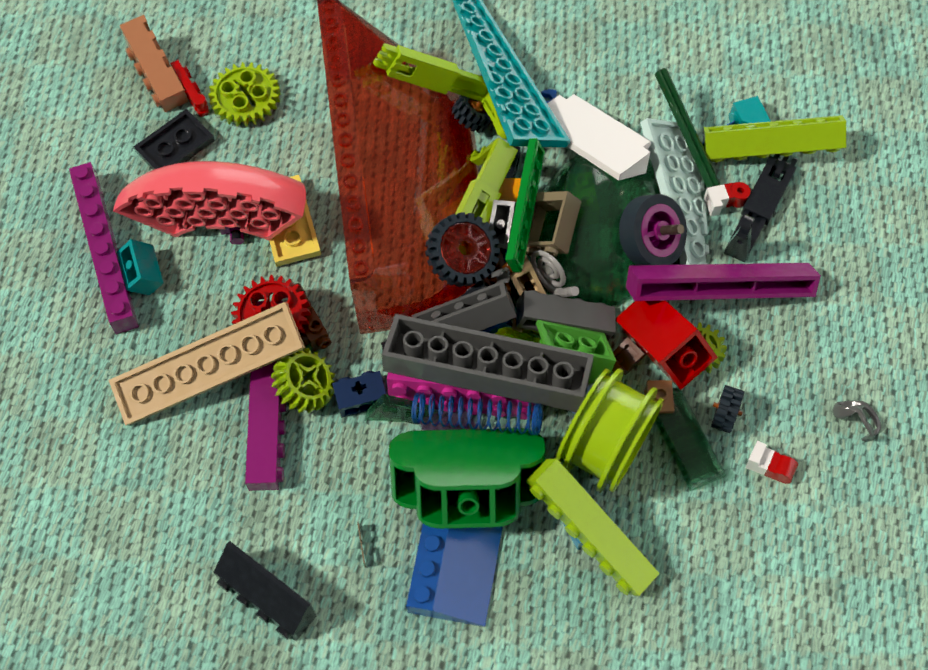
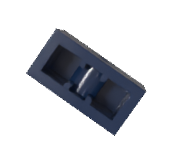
M367 371L362 373L361 376L354 378L344 377L332 383L341 418L389 406L380 371ZM362 390L363 394L358 395L357 391Z

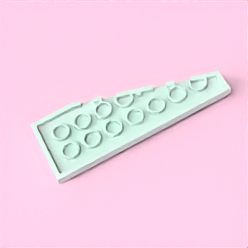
M646 118L640 123L643 137L651 141L648 149L651 152L649 158L652 161L660 193L671 197L677 202L686 220L687 238L684 250L679 257L680 265L707 264L706 255L709 254V246L705 244L704 236L708 235L706 204L701 199V192L704 191V182H700L698 167L677 122Z

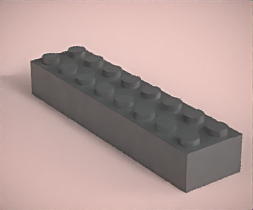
M395 314L382 352V364L384 372L535 404L541 403L544 406L577 412L586 397L594 355Z

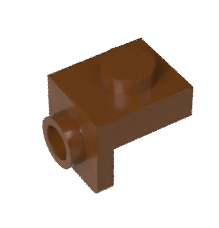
M627 337L613 351L616 363L612 371L615 372L620 368L624 371V375H626L646 356L631 338Z

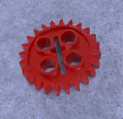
M270 275L269 281H266L261 276L259 284L254 280L251 281V289L246 286L243 287L246 292L245 295L237 294L241 301L233 302L234 307L238 309L231 312V315L236 318L232 321L233 325L279 305L282 299L288 298L286 303L289 305L298 331L305 333L302 325L309 324L305 316L311 315V312L307 309L310 303L305 299L307 297L305 292L301 291L298 284L294 285L291 279L285 282L283 276L280 275L276 281L274 276ZM264 299L261 305L255 306L257 301Z

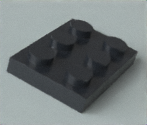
M185 109L133 146V148L154 170L167 165L187 162L213 143L215 139Z

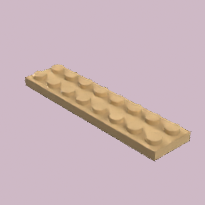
M283 302L110 379L109 383L124 424L129 426L303 350L305 346L289 305Z

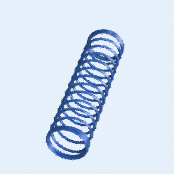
M417 392L412 402V421L417 425L421 422L427 425L431 421L433 426H437L440 422L443 427L450 423L453 428H456L460 424L462 429L469 425L472 430H475L479 425L482 431L486 430L489 426L492 432L499 427L502 433L509 428L512 434L516 432L517 428L521 434H524L528 428L529 433L534 436L540 434L542 427L543 408L541 403H536L533 409L532 432L530 429L532 404L531 402L528 403L527 424L522 432L520 428L521 401L517 407V424L514 431L510 427L511 400L508 402L507 424L504 430L501 429L500 425L502 413L501 399L498 402L497 424L494 429H492L490 424L493 406L492 399L488 401V421L484 428H482L480 422L483 410L482 398L478 401V421L475 427L471 425L472 397L468 401V421L464 427L461 423L464 405L462 396L458 402V421L455 426L451 421L454 409L453 395L449 398V419L445 425L442 422L445 403L443 394L439 398V419L436 424L432 420L435 407L434 394H431L429 399V420L427 423L423 421L426 402L424 392ZM420 398V401H419V416H418V419H417V416H416L417 402H418V399Z

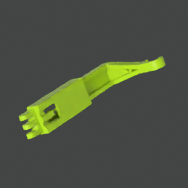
M386 43L383 44L382 51H379L377 54L378 58L374 59L373 64L378 68L385 69L388 77L443 94H447L450 91L481 101L482 106L494 124L497 134L507 140L482 76L458 69L455 63L400 45L395 47Z
M497 138L487 147L483 146L480 152L476 149L473 151L470 161L477 166L482 164L483 166L477 178L470 182L455 214L465 212V214L472 213L474 217L480 216L483 218V223L489 222L493 200H499L501 196L499 189L518 152L516 148L510 146L503 139ZM455 227L448 230L442 240V243L446 244L442 251L443 258L447 259L450 255L448 261L454 264L458 257H460L456 266L462 269L468 257L473 255L479 243L478 235L464 227ZM463 229L469 232L465 244L461 242L462 239L466 237V235L462 233Z

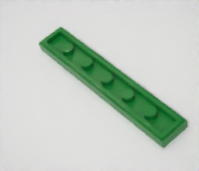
M537 138L529 139L505 258L513 272H522L545 155V151Z

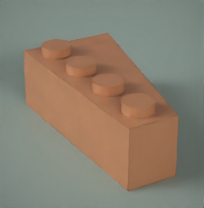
M141 15L121 24L120 28L128 46L125 51L130 61H136L134 67L138 75H144L145 79L142 81L147 91H153L154 94L151 97L156 107L161 106L163 111L167 112L187 103L188 99L185 90L172 66H170L163 49L160 48L156 36L152 30L150 31L145 16Z

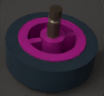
M656 194L639 196L629 202L622 213L619 225L620 242L626 256L636 265H671L680 257L686 243L687 225L683 211L674 199L667 195Z

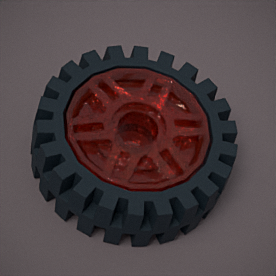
M465 212L452 214L435 225L428 235L429 239L425 245L428 247L425 251L426 256H429L427 263L434 268L431 270L434 275L438 274V278L441 281L446 280L448 285H456V287L474 285L488 277L496 268L495 265L499 261L497 255L500 254V248H497L499 240L494 238V235H496L494 229H489L491 225L488 222L483 223V218L480 216L474 217V214H465ZM459 245L465 247L466 255L459 251Z

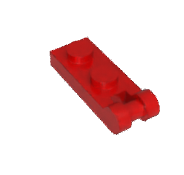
M179 60L171 62L170 64L196 113L199 116L208 115L210 110L206 98L201 94L195 81L191 82L192 76L187 66L182 67Z

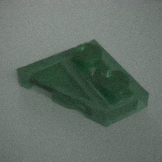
M383 394L366 411L365 421L407 422L414 424L411 414L413 401ZM417 402L416 410L417 419L419 416V402ZM426 404L423 419L429 415V405Z

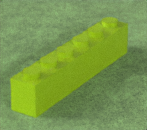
M843 115L704 127V148L712 162H720L724 158L744 160L747 156L767 158L770 157V154L790 156L793 155V152L814 154L816 150L838 152L840 148H846V120Z
M546 459L526 480L531 486V493L549 506L547 508L548 512L566 525L564 529L570 536L575 539L578 538L583 544L582 549L590 557L597 559L600 563L599 568L607 576H612L616 580V587L623 594L640 596L660 574L558 459Z

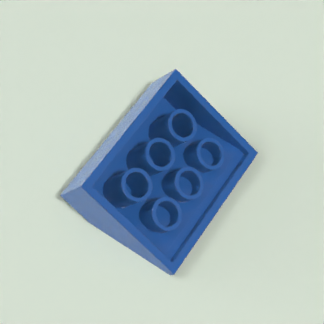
M423 524L406 604L407 612L485 627L503 526L441 529Z

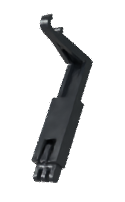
M779 154L769 157L742 209V217L725 248L724 254L744 263L746 262L764 225L768 226L797 168L795 165L798 161L795 157L791 160V163H787L789 156H784L782 160L779 159ZM774 170L773 177L779 178L780 174H783L780 181L771 177Z

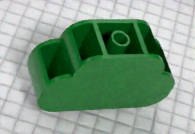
M499 428L494 432L490 429L484 431L481 429L404 432L393 438L389 445L392 498L396 504L404 508L416 509L418 519L423 524L432 528H480L509 525L519 517L521 506H528L539 501L531 493V486L526 480L545 461L544 439L540 434L538 436L531 435L528 429L524 434H521L518 428L513 434L509 431V428L503 433Z

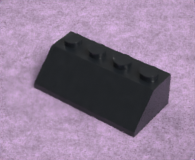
M231 541L226 544L213 572L219 579L216 583L227 593L233 590L238 594L236 599L246 608L252 605L257 609L256 615L266 624L270 621L278 626L276 631L286 640L291 636L297 641L317 616L312 605Z

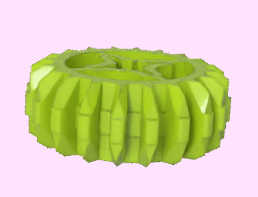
M310 348L286 356L274 364L272 368L274 372L270 378L275 381L271 387L278 389L275 396H282L281 404L288 402L289 410L297 407L298 413L303 411L311 413L314 410H320L323 405L330 402L331 397L335 393L332 385L335 381L332 379L336 374L330 372L332 365L325 364L326 357L320 359L318 351L311 354Z

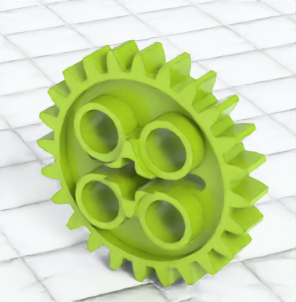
M242 62L239 68L233 64L232 70L226 67L225 74L218 73L219 79L212 80L214 85L209 86L211 93H208L211 108L214 110L215 115H219L221 121L226 119L228 124L235 121L236 126H239L241 122H244L247 127L249 121H252L254 125H257L256 119L259 118L265 121L264 115L272 116L271 109L276 110V103L280 102L279 95H281L278 80L275 79L274 73L270 74L268 68L262 70L261 64L254 68L253 62L248 67H245L244 62ZM246 96H249V99L251 103L254 105V107L251 106Z

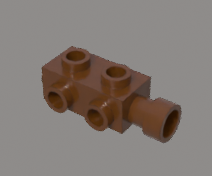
M296 283V284H298V285L300 286L301 291H304V292H305V290L303 289L302 285L299 284V283ZM308 300L310 306L307 309H309L311 315L305 316L309 324L302 325L305 333H300V336L305 346L310 344L315 352L318 349L327 348L332 342L322 321Z

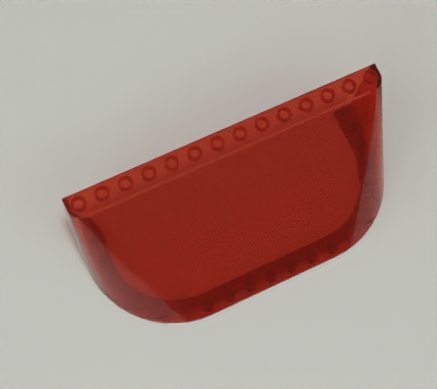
M317 0L349 281L360 334L389 331L395 314L412 317L416 313L460 297L471 287H456V285L446 284V280L441 281L438 278L439 275H434L431 271L434 268L432 265H428L429 256L425 254V251L428 249L425 245L429 239V233L441 220L456 213L470 182L478 176L476 164L470 161L474 151L470 128L466 129L464 124L458 123L459 119H455L454 114H452V107L460 97L459 94L450 91L447 94H443L388 77L386 70L376 67L373 61L375 58H378L377 54L379 51H382L383 44L386 43L395 47L399 44L341 1ZM463 229L462 233L465 234L466 237L463 238L461 242L465 244L469 232ZM480 240L475 250L483 249V244ZM441 242V252L443 251V249H444V247H445V245H446V244H444V243H442V242ZM450 255L447 259H444L447 265L457 272H471L469 260H473V255L468 257L462 269L456 266L460 257H458L454 264L448 261Z

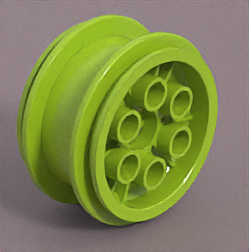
M620 368L612 376H610L611 371L605 369L597 378L575 414L556 455V459L559 462L564 460L563 466L568 472L574 466H577L598 478L599 482L596 491L599 493L608 484L610 485L609 491L612 493L619 486L648 436L664 403L662 398L655 401L658 389L652 387L647 395H644L622 383L624 371Z

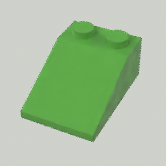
M537 319L536 326L543 344L594 355L589 383L594 384L605 369L612 371L616 359L605 333Z

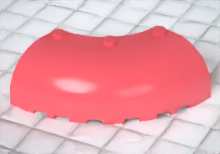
M218 161L183 162L154 169L133 180L119 193L113 212L174 237L195 231L196 227L205 226L207 229L224 230L226 227H239L240 232L269 241L303 217L306 189L300 181L259 167Z

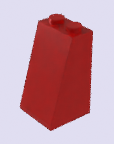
M666 300L634 301L615 318V321L622 330L680 390L718 358L699 330Z

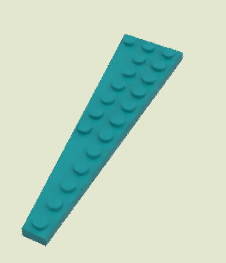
M452 0L470 44L471 52L474 54L510 146L528 147L529 139L537 138L542 147L567 148L570 142L569 137L483 1Z

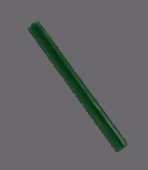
M667 68L658 70L655 73V77L706 187L721 185Z

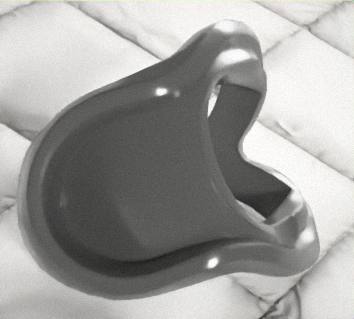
M840 401L835 403L833 415L838 419H845L854 413H858L869 434L861 438L862 441L872 439L881 430V422L874 409L864 401ZM862 409L866 410L877 427L875 430L867 421Z

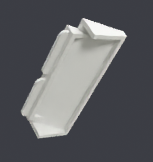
M574 94L568 99L558 95L547 103L570 139L568 148L618 181L646 173L651 153L648 150L651 145L650 140Z

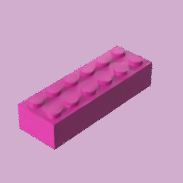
M389 372L387 375L389 405H394L398 408L412 407L415 394L417 392H424L426 397L425 410H429L431 394L435 395L434 409L438 410L439 398L443 394L445 412H448L449 398L453 395V412H458V402L461 396L464 399L463 412L467 413L469 398H473L472 415H477L480 398L483 399L482 414H487L488 401L492 399L491 415L497 417L498 402L501 399V417L507 416V407L510 400L512 401L511 417H517V407L521 400ZM420 398L418 399V402H417V408H419ZM521 401L522 411L520 419L527 420L529 402ZM531 403V404H532V409H531V417H530V419H532V414H533V409H534L535 403Z

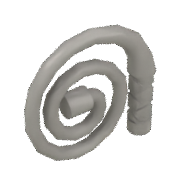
M542 250L534 251L531 254L530 263L540 283L549 293L560 295L561 297L577 296L579 294V288L576 286L557 288L565 285L566 276L561 264L555 257ZM537 256H543V257H540V258L537 260V263H536V257H537ZM560 276V282L553 280Z

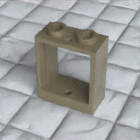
M569 191L537 193L526 255L531 256L537 250L548 252L553 257L558 256V254H568L581 200ZM546 211H560L553 240L539 241Z

